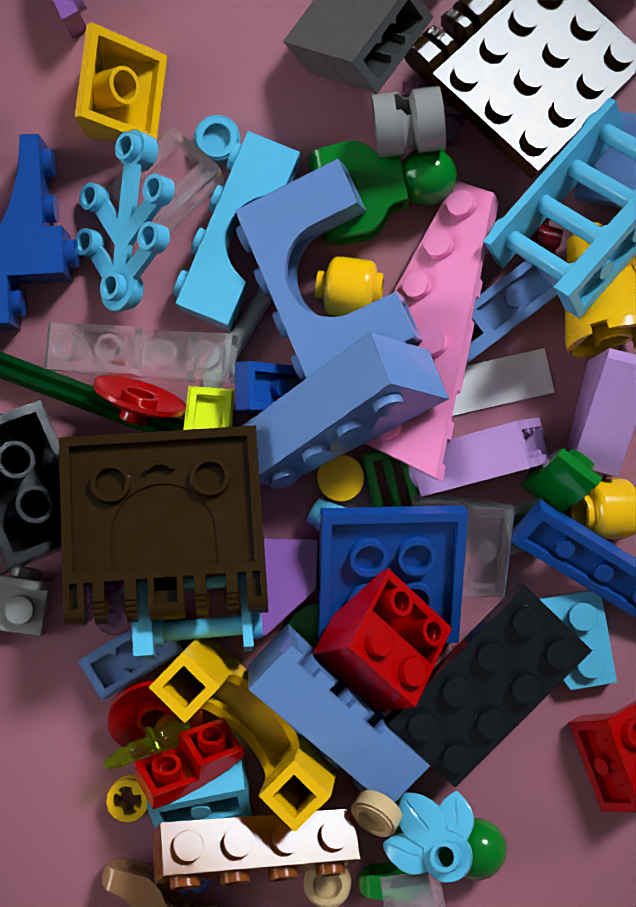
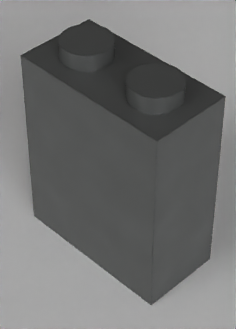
M313 0L283 43L309 73L378 94L433 19V16L422 0Z

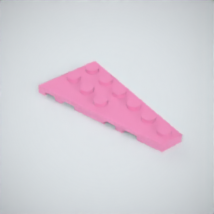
M458 180L453 192L442 202L393 293L398 292L405 298L423 339L422 342L415 344V346L430 351L449 399L364 443L442 483L446 468L443 464L447 440L451 441L454 423L451 420L456 395L461 393L475 324L472 320L476 298L480 299L483 284L480 276L484 256L489 253L483 240L487 237L495 223L499 200L493 192Z

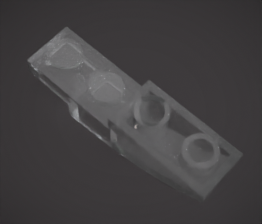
M48 322L44 369L156 381L234 383L238 336L230 333L143 330L136 326Z

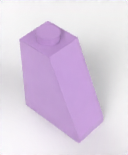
M611 348L587 361L566 451L575 449L588 457L595 465L592 471L602 479L603 477H618L636 426V354Z
M537 417L513 421L451 439V441L447 440L443 464L446 466L443 483L408 466L413 485L419 488L421 497L542 465L550 456L541 419Z

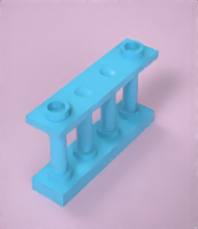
M610 97L606 99L596 112L591 113L586 118L578 133L508 213L493 224L489 234L483 240L495 263L501 268H504L511 258L518 254L557 279L558 282L554 288L565 310L579 319L636 255V189L632 190L592 167L609 146L636 161V138L623 131L625 127L617 102ZM579 182L619 205L622 209L608 225L600 227L560 202ZM546 218L591 244L576 262L569 264L529 239Z
M237 575L241 615L164 622V620L150 621L147 582H137L140 615L139 622H132L133 657L137 661L157 659L156 647H164L165 641L243 635L244 652L254 651L253 639L263 638L261 613L248 614L246 575ZM226 576L206 578L207 589L227 588ZM194 578L184 579L185 591L195 590Z

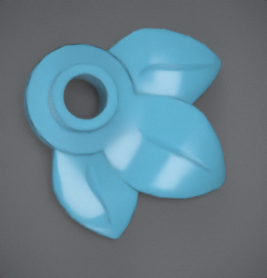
M455 791L447 796L439 806L424 795L404 793L398 806L402 812V820L399 824L402 833L390 837L383 843L387 857L401 871L410 875L428 872L434 879L444 883H452L464 878L470 871L473 861L472 849L468 839L474 827L473 812L466 799L458 791ZM443 847L450 848L454 854L453 863L449 867L444 866L439 859V853Z

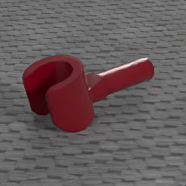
M546 218L534 232L532 241L555 255L556 249L561 244L563 229L549 226L550 219Z

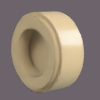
M362 790L351 807V813L355 821L364 830L376 836H392L402 820V812L397 804L386 795L374 790Z
M345 867L346 874L333 877H316V870L305 871L304 890L308 899L318 907H337L347 899L351 890V877L348 868Z

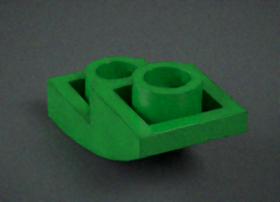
M564 448L552 452L541 468L530 471L520 486L535 498H544L547 504L563 512L591 492L602 478L592 471L595 465L584 454L575 449L566 451Z

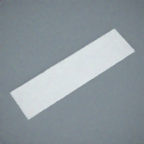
M545 348L467 365L461 393L456 395L452 416L555 393Z

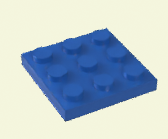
M465 506L320 508L317 643H319L332 616L381 571L390 569L452 627L446 643H459L468 511Z

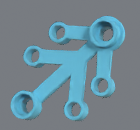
M139 130L123 132L115 144V154L123 164L119 212L116 211L111 203L110 193L106 187L90 182L84 185L79 196L80 206L84 210L97 215L115 245L114 258L112 259L104 247L105 238L101 232L83 228L75 237L78 242V255L90 258L102 277L100 293L104 306L115 312L131 310L139 304L144 291L143 281L140 276L155 256L167 248L170 240L168 228L152 222L162 206L168 205L173 199L175 185L170 178L156 173L149 175L142 188L144 200L137 208L141 172L149 170L154 165L158 156L157 140L153 136ZM137 241L140 248L132 256L133 245Z

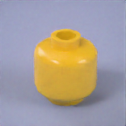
M342 256L334 257L329 262L327 271L319 270L317 273L315 298L323 299V306L328 316L338 317L349 314L382 298L384 273L377 272V266L372 260Z
M622 478L603 479L591 492L571 506L572 519L607 541L631 537L636 533V487L629 480Z

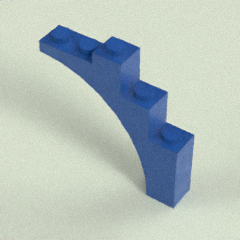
M22 134L19 136L18 172L9 207L0 223V331L21 330L20 317L26 316L27 302L23 289H19V284L73 281V268H78L80 264L77 240H71V235L63 226H52V223L59 222L58 200L55 194L51 195L50 177L57 176V161L54 150L49 149L39 134Z

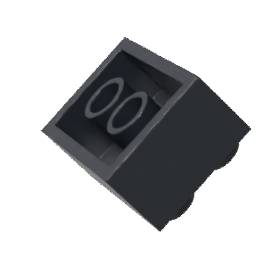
M41 400L0 414V576L62 551L59 440Z

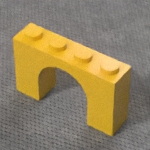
M214 637L195 639L149 686L184 723L198 709L207 710L219 718H224L226 723L250 746L262 764L265 772V781L259 797L294 832L331 797L337 768L332 766L323 757L318 747L305 736L299 735L286 720L248 689V671Z

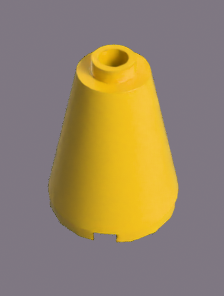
M593 222L599 225L600 227H603L601 223ZM575 234L567 240V263L576 262L591 244ZM630 262L580 319L565 310V345L567 352L569 353L572 350L574 357L593 358L608 348L619 350V345L632 341L634 349L636 348V273Z

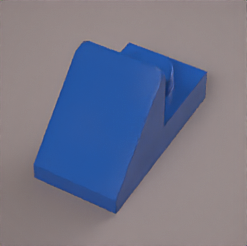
M256 361L236 362V411H245L247 415H258L300 384L302 381L298 377L293 365Z

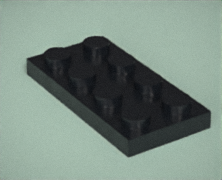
M520 581L433 669L416 707L392 710L385 717L387 726L456 788L592 650Z

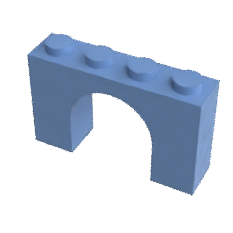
M339 159L235 210L241 223L240 226L236 227L238 238L247 253L253 252L259 266L258 269L254 270L256 280L266 296L270 294L278 310L272 314L275 325L284 339L290 338L296 353L291 356V361L301 381L311 376L369 332L412 345L423 341L405 298L398 292H394L354 312L338 317L317 315L307 306L301 296L297 279L298 266L309 244L319 235L367 212L349 170Z

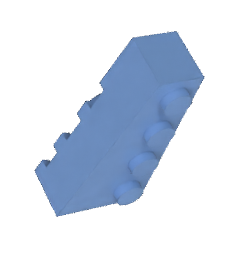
M369 332L243 426L256 425L260 484L280 489L292 485L299 477L447 401L449 398L428 349Z
M287 624L248 665V689L286 720L299 735L305 736L318 747L320 753L332 766L337 769L341 767L354 778L353 783L360 792L362 790H374L396 802L430 767L429 763L387 726L385 721L386 715L373 708L313 655L315 649Z

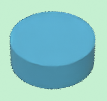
M212 115L203 119L198 124L194 134V142L199 155L206 162L222 165L227 163L236 142L241 144V137L237 125L231 119L222 115Z

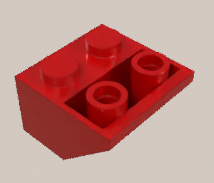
M390 569L381 571L332 616L313 655L377 711L414 708L422 695L452 627Z

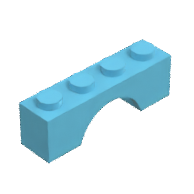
M247 131L242 144L237 142L234 144L226 168L231 170L225 186L217 185L210 200L209 211L213 212L207 229L199 228L193 240L191 253L195 255L190 270L189 272L181 271L173 289V296L177 297L175 304L181 312L229 332L232 331L249 291L246 281L235 271L229 259L230 240L240 223L235 210L294 181L301 166L299 151L250 131Z

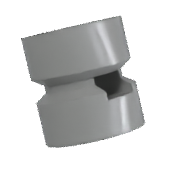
M439 86L412 89L407 98H403L398 91L371 94L378 159L403 156L408 147H414L418 153L446 149L445 115Z

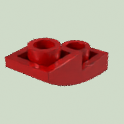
M220 718L179 732L178 747L135 761L134 776L154 810L192 793L220 776L244 757V749L224 718Z

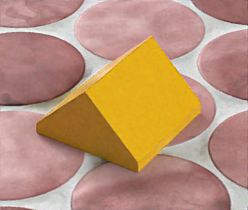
M93 22L86 25L74 116L85 136L90 139L116 142L123 132L139 130L153 136L157 140L168 55Z

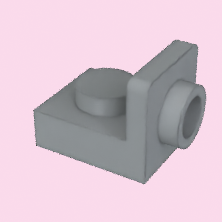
M25 566L13 570L11 573L1 575L0 630L35 636L44 635L53 579L41 578V569Z

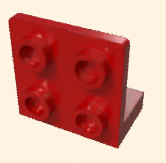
M636 700L614 713L580 715L568 722L601 811L636 812Z

